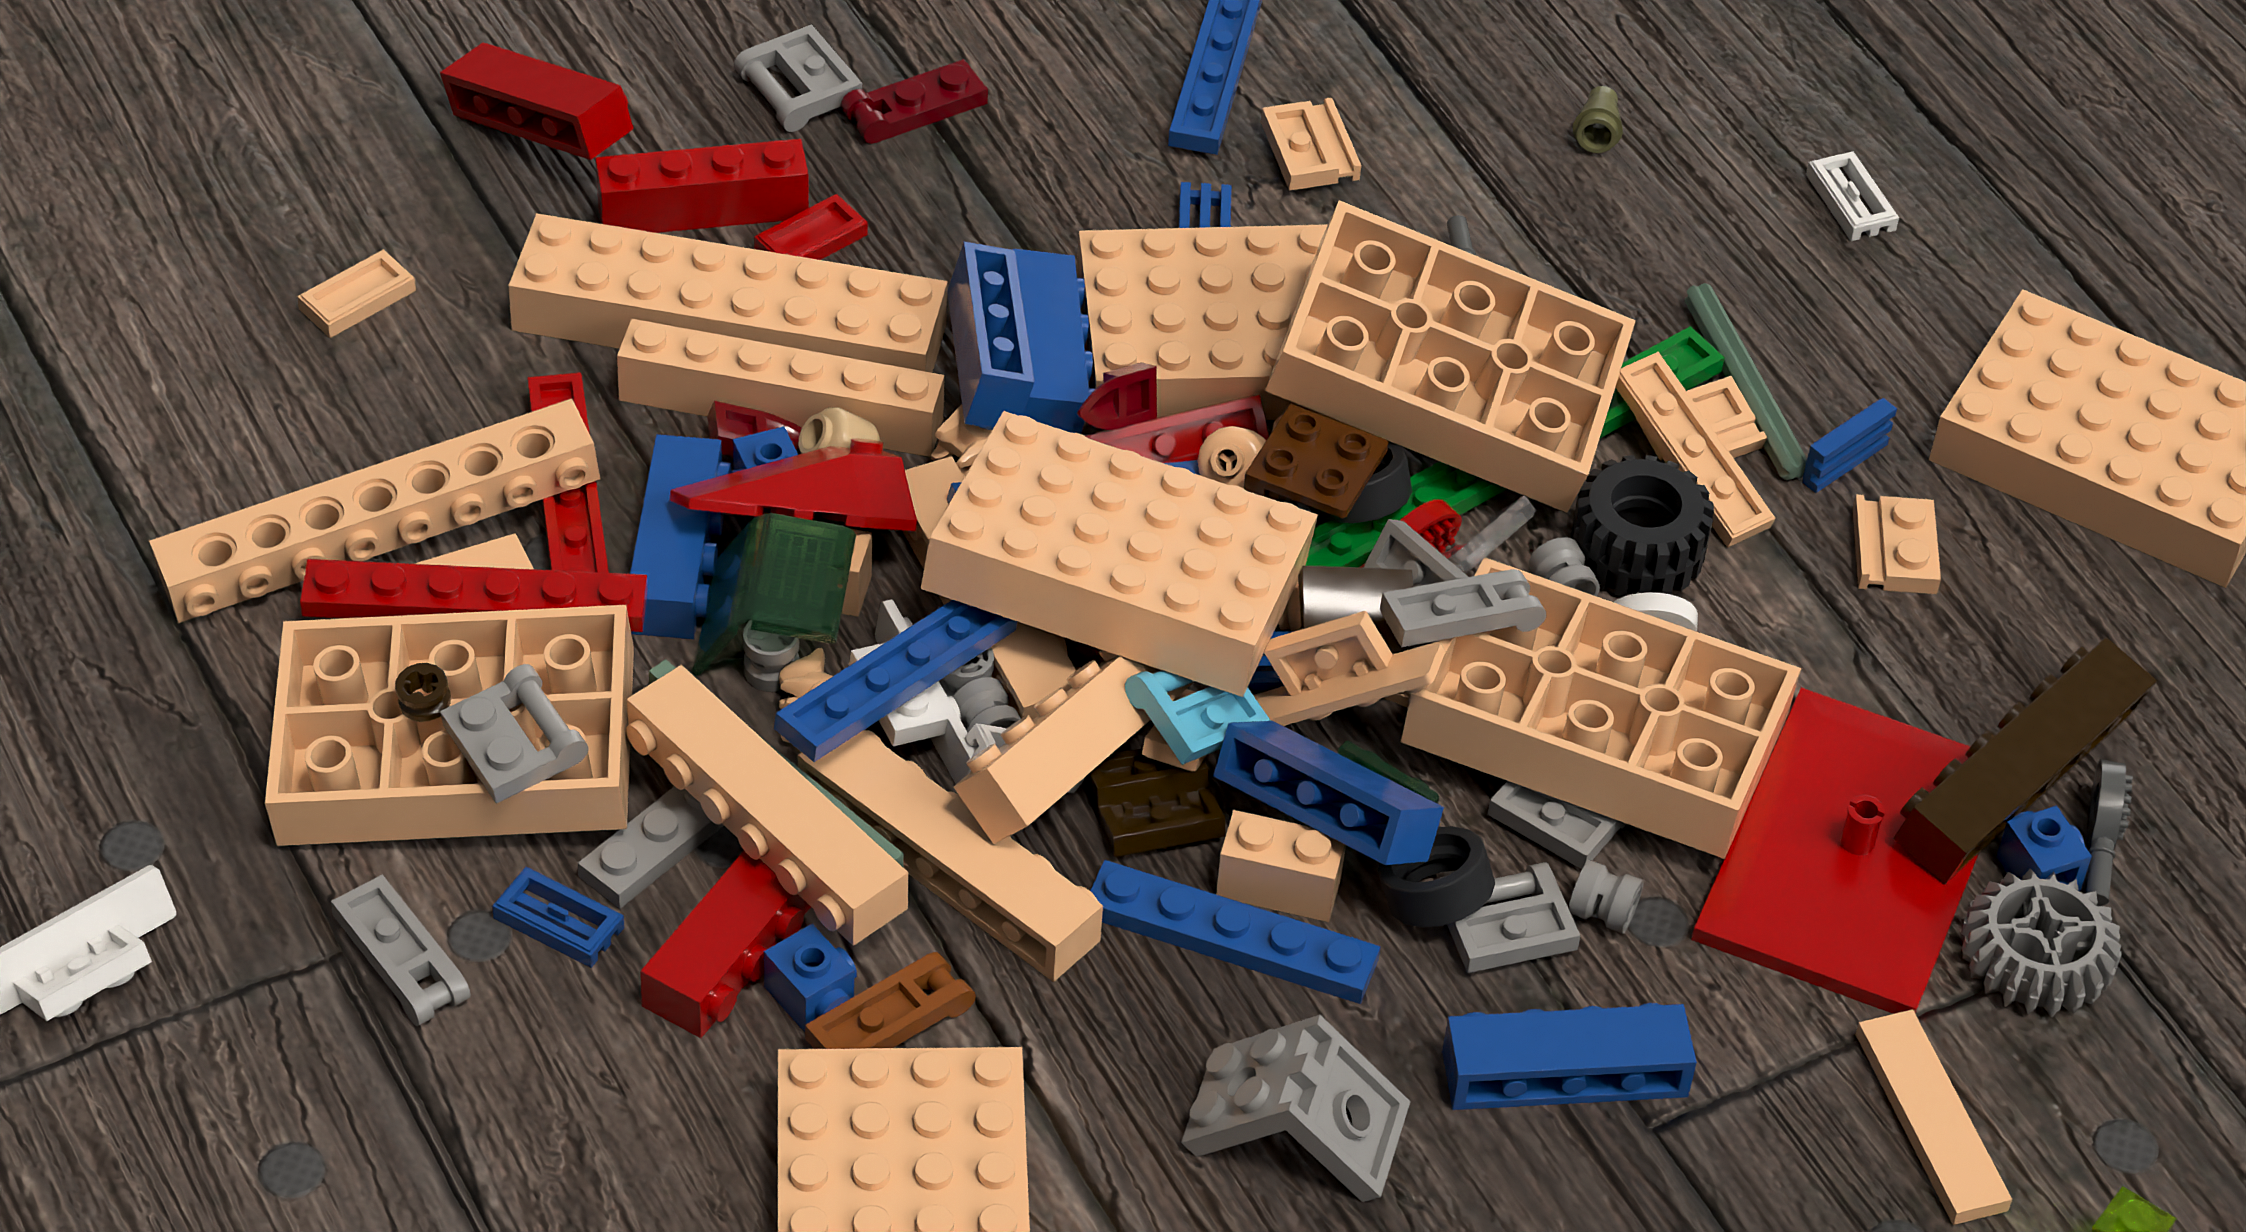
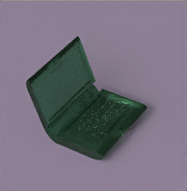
M765 513L752 519L716 560L714 576H712L710 585V604L707 618L704 619L692 669L693 675L698 676L736 636L738 626L746 623L749 619L752 620L750 630L835 644L856 540L855 532L840 525L774 513ZM840 584L843 585V587L839 588L837 587V585Z

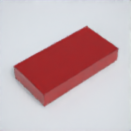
M835 194L754 236V249L822 260L867 236L868 222L838 194Z

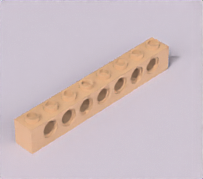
M569 399L164 535L149 542L160 579L178 623L304 581L307 559L365 561L374 556L412 543L421 542L447 531L471 525L488 517L518 507H524L532 502L600 480L595 446L573 400Z

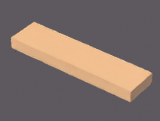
M1656 352L1621 368L1615 388L1668 462L1669 460L1679 464L1678 470L1682 472H1692L1698 477L1696 485H1705L1710 493L1708 501L1713 502L1714 506L1712 527L1728 548L1771 528L1776 519L1660 353Z
M1913 1009L1859 1022L1855 1035L1952 1224L1956 1225L2009 1211L2012 1198Z

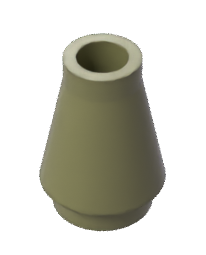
M1599 86L1592 89L1588 95V100L1573 123V134L1582 148L1592 153H1603L1610 150L1620 141L1623 134L1617 105L1618 96L1609 87Z

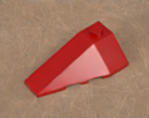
M852 438L850 448L829 446L678 487L670 491L669 501L693 510L762 516L764 508L771 509L770 514L805 522H812V519H815V512H822V518L845 522V526L916 531L917 524L902 457L883 451V442L870 439Z

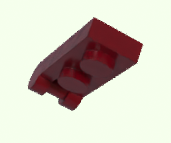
M965 59L867 93L862 89L852 90L843 97L840 106L850 121L858 122L857 130L867 143L873 144L988 104V88Z

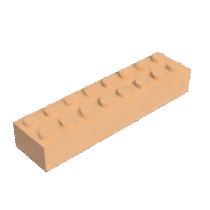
M536 213L509 283L512 331L620 349L631 319L932 373L946 328L948 281Z

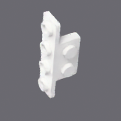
M892 599L880 603L875 631V639L878 644L851 650L849 666L912 626L909 618L902 617ZM939 681L879 720L892 746L930 738L955 784L971 772L966 763L974 757L973 753L978 747L968 744L965 738L968 732L961 722L957 702L952 696L947 697Z
M148 865L1 946L0 1015L21 1003L25 1004L46 1021L53 1017L68 1015L76 1011L82 1005L83 1000L105 988H112L126 983L133 977L135 971L151 963L152 961L146 946L139 937L176 916L175 907L160 870L153 865Z

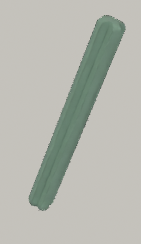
M1706 283L1698 287L1692 285L1687 290L1688 296L1685 298V303L1705 340L1725 357L1722 371L1726 377L1732 376L1756 417L1754 422L1759 432L1764 431L1767 440L1763 446L1779 475L1787 481L1795 477H1803L1807 457L1713 288Z

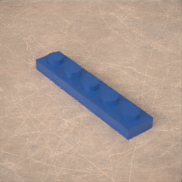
M1209 0L1169 130L1168 146L1218 155L1262 0Z
M951 600L778 711L775 716L774 729L810 760L816 762L1016 631L1018 621Z
M1104 860L1090 890L1098 902L1103 905L1102 923L1361 1004L1379 961L1381 946Z

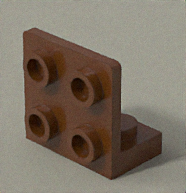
M1290 403L1246 471L1244 490L1279 502H1284L1287 497L1334 516L1345 518L1385 456L1388 449V441Z

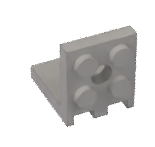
M1317 1015L1214 1048L1213 1053L1207 1060V1070L1197 1099L1190 1109V1119L1181 1142L1188 1150L1198 1157L1286 1130L1362 1202L1381 1197L1411 1101L1321 1015ZM1346 1106L1352 1117V1125L1347 1118Z

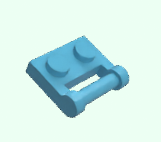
M1161 670L1154 674L1148 671L1140 672L1129 677L1125 683V692L1130 703L1138 709L1145 710L1182 765L1221 749L1228 723L1271 721L1248 687L1243 697L1210 686L1172 701L1167 694L1168 692L1195 681Z

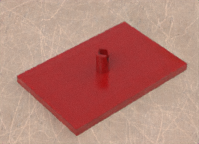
M1801 687L1694 926L1691 940L1892 1014L1912 1009L1916 1014L1979 854L1950 881L1944 884L1893 838L1906 820L1900 814V811L1907 801L1922 787L1929 793L1936 788L1933 782L1939 773L1955 758L1961 764L1969 758L1965 754L1971 746Z

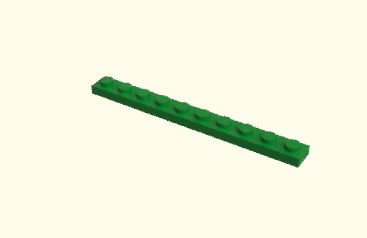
M1689 326L1626 360L1621 368L1659 352L1687 391L1721 373L1725 357ZM1616 388L1600 438L1636 419V416ZM1439 461L1410 477L1412 494L1407 503L1396 512L1377 520L1361 523L1328 521L1315 528L1305 566L1358 568L1367 561L1388 519L1401 520L1418 506L1437 499L1444 500L1461 515L1507 490V488Z

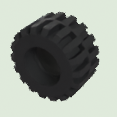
M1634 455L1622 456L1621 462L1611 459L1602 463L1601 470L1593 469L1588 474L1586 482H1584L1578 493L1570 538L1578 543L1585 556L1584 566L1589 567L1593 571L1601 589L1604 590L1610 587L1615 590V595L1622 597L1626 596L1627 593L1649 592L1672 595L1673 588L1682 591L1690 585L1691 578L1696 579L1705 560L1713 523L1714 506L1713 502L1708 501L1710 493L1705 485H1696L1697 476L1690 471L1682 472L1678 470L1679 464L1668 460L1665 464L1658 462L1657 457L1647 455L1645 459H1636Z

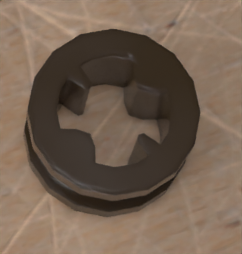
M416 663L399 673L395 681V691L398 696L399 707L407 718L418 722L431 721L441 716L440 711L450 706L451 694L448 688V680L444 671L437 665ZM422 688V690H423L424 692H426V693L432 692V693L429 694V695L424 696L421 692H419V691H418V692H415V691Z

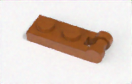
M932 952L805 1025V1039L813 1049L894 1048L947 1016L954 1018L962 1015L972 1006L976 994L964 980H955L950 974L951 965L940 953ZM922 989L933 990L934 992L927 996Z

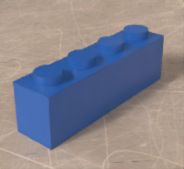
M964 241L947 290L964 423L993 430L1003 411L1023 416L1035 383L1015 250Z
M1013 249L1016 255L1035 381L1023 416L1070 433L1081 434L1085 421L1078 416L1077 412L1088 396L1095 390L1088 386L1093 365L1092 352L1085 351L1084 348L1088 336L1089 319L1088 315L1081 314L1080 310L1085 293L1084 278H1077L1074 255Z
M656 434L630 574L647 575L648 591L643 632H631V634L694 639L698 617H708L711 588L709 584H704L705 576H715L718 546L717 543H711L712 535H722L724 513L687 509L669 500L671 489L730 474L731 463L722 462V442L719 439Z
M1274 721L1228 723L1213 775L1384 865L1428 861L1444 809L1443 806Z
M1646 1003L1635 1007L1602 1008L1599 1006H1588L1578 1010L1543 1011L1540 1009H1530L1521 1013L1484 1014L1472 1012L1463 1016H1448L1442 1049L1452 1110L1684 1098L1689 1096L1697 1063L1684 1004L1661 1005L1658 1003Z

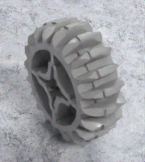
M2029 869L2023 875L2022 880L2008 872L2000 884L1989 881L1982 894L1976 895L1975 900L1970 903L1967 917H1965L1961 929L1962 941H1964L1962 945V959L1971 962L1969 966L1971 978L1985 979V994L1998 991L2004 994L2005 1007L2017 1001L2025 1004L2028 1015L2037 1006L2044 1007L2051 1017L2060 1010L2061 1006L2075 1014L2083 1002L2093 1005L2094 1001L2100 996L2101 991H2106L2107 986L2112 983L2116 972L2115 968H2117L2121 958V944H2119L2120 926L2111 923V907L2097 906L2096 891L2085 894L2078 891L2077 879L2066 885L2057 881L2054 871L2046 879H2039Z

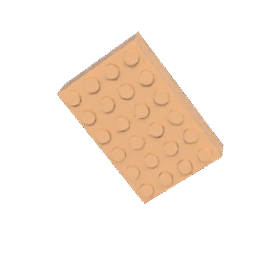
M1339 200L1320 241L1265 391L1567 513L1589 474L1636 320Z
M1328 224L1079 231L1076 272L1077 278H1084L1085 282L1084 300L1080 310L1081 314H1087L1089 319L1088 336L1084 348L1085 351H1091L1093 356L1092 373L1088 382L1089 388L1096 389L1103 383L1104 372L1142 362L1157 366V418L1251 395H1260L1265 420H1276L1285 413L1290 403L1309 411H1314L1269 393L1265 389Z
M2022 289L1940 416L1929 461L2226 588L2246 554V382Z
M1003 411L930 535L921 589L1243 697L1295 589L1301 567L1306 565L1318 514L1300 509L1291 503L1279 502L1248 492L1236 485H1227L1194 474L1184 468L1173 467L1142 457L1133 451L1121 450L1088 439L1078 433H1070L1036 422L1027 416Z
M1484 557L1474 576L1517 568ZM1520 569L1517 570L1522 572L1530 585L1529 595L1537 597L1546 610V618L1539 627L1528 632H1522L1516 626L1439 641L1446 653L1435 680L1425 689L1411 693L1401 743L1725 859L1786 721L1801 672V668Z
M611 605L283 621L265 806L277 846L627 829L630 741L626 734V727L628 726L627 698L632 696L634 646L627 606ZM416 663L437 665L444 671L447 677L448 688L451 694L450 706L504 681L506 675L515 667L529 664L533 666L543 681L542 691L570 730L578 731L587 743L588 753L578 764L499 803H495L444 728L441 716L431 721L418 722L403 715L398 704L395 681L400 672ZM422 688L415 691L421 692L424 696L432 693H426L422 690ZM523 703L509 709L537 751L549 747V740Z
M1022 1047L778 1049V1232H1030Z

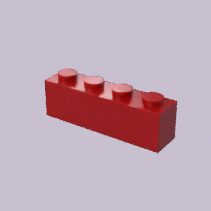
M482 42L440 72L453 115L588 160L595 158L634 129L628 110V99L621 85Z
M802 139L596 157L598 207L601 224L661 233L784 221L809 208V174Z
M743 851L640 971L642 1007L702 1038L715 1021L722 1022L729 1016L735 1006L738 994L750 980L753 982L757 981L764 974V951L798 932L803 923L804 915L811 906L798 894L792 895L788 893L780 884L776 873L760 858L755 860Z

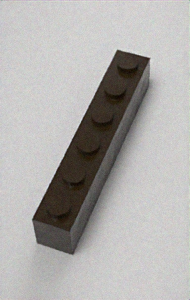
M2107 637L2089 652L2083 646L2080 647L2062 666L2060 672L2063 675L2059 679L2052 674L2048 675L2030 695L2029 700L2032 701L2030 705L2026 707L2021 702L2015 704L1999 722L1997 727L2000 731L1996 735L1986 730L1966 752L1965 755L1969 758L1963 764L1956 758L1952 760L1934 780L1933 785L1936 788L1929 793L1922 787L1901 809L1900 814L1906 820L1893 839L1944 884L1950 881L2004 832L2007 821L2020 813L2026 812L2137 710L2157 682L2153 676Z

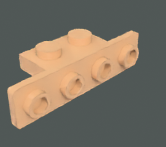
M1362 611L1270 639L1264 654L1284 686L1253 696L1269 719L1282 726L1306 719L1317 721L1329 716L1334 711L1355 705L1366 707L1376 703L1383 697L1404 691L1416 693L1425 689L1435 680L1446 651L1438 641L1392 654L1367 611Z

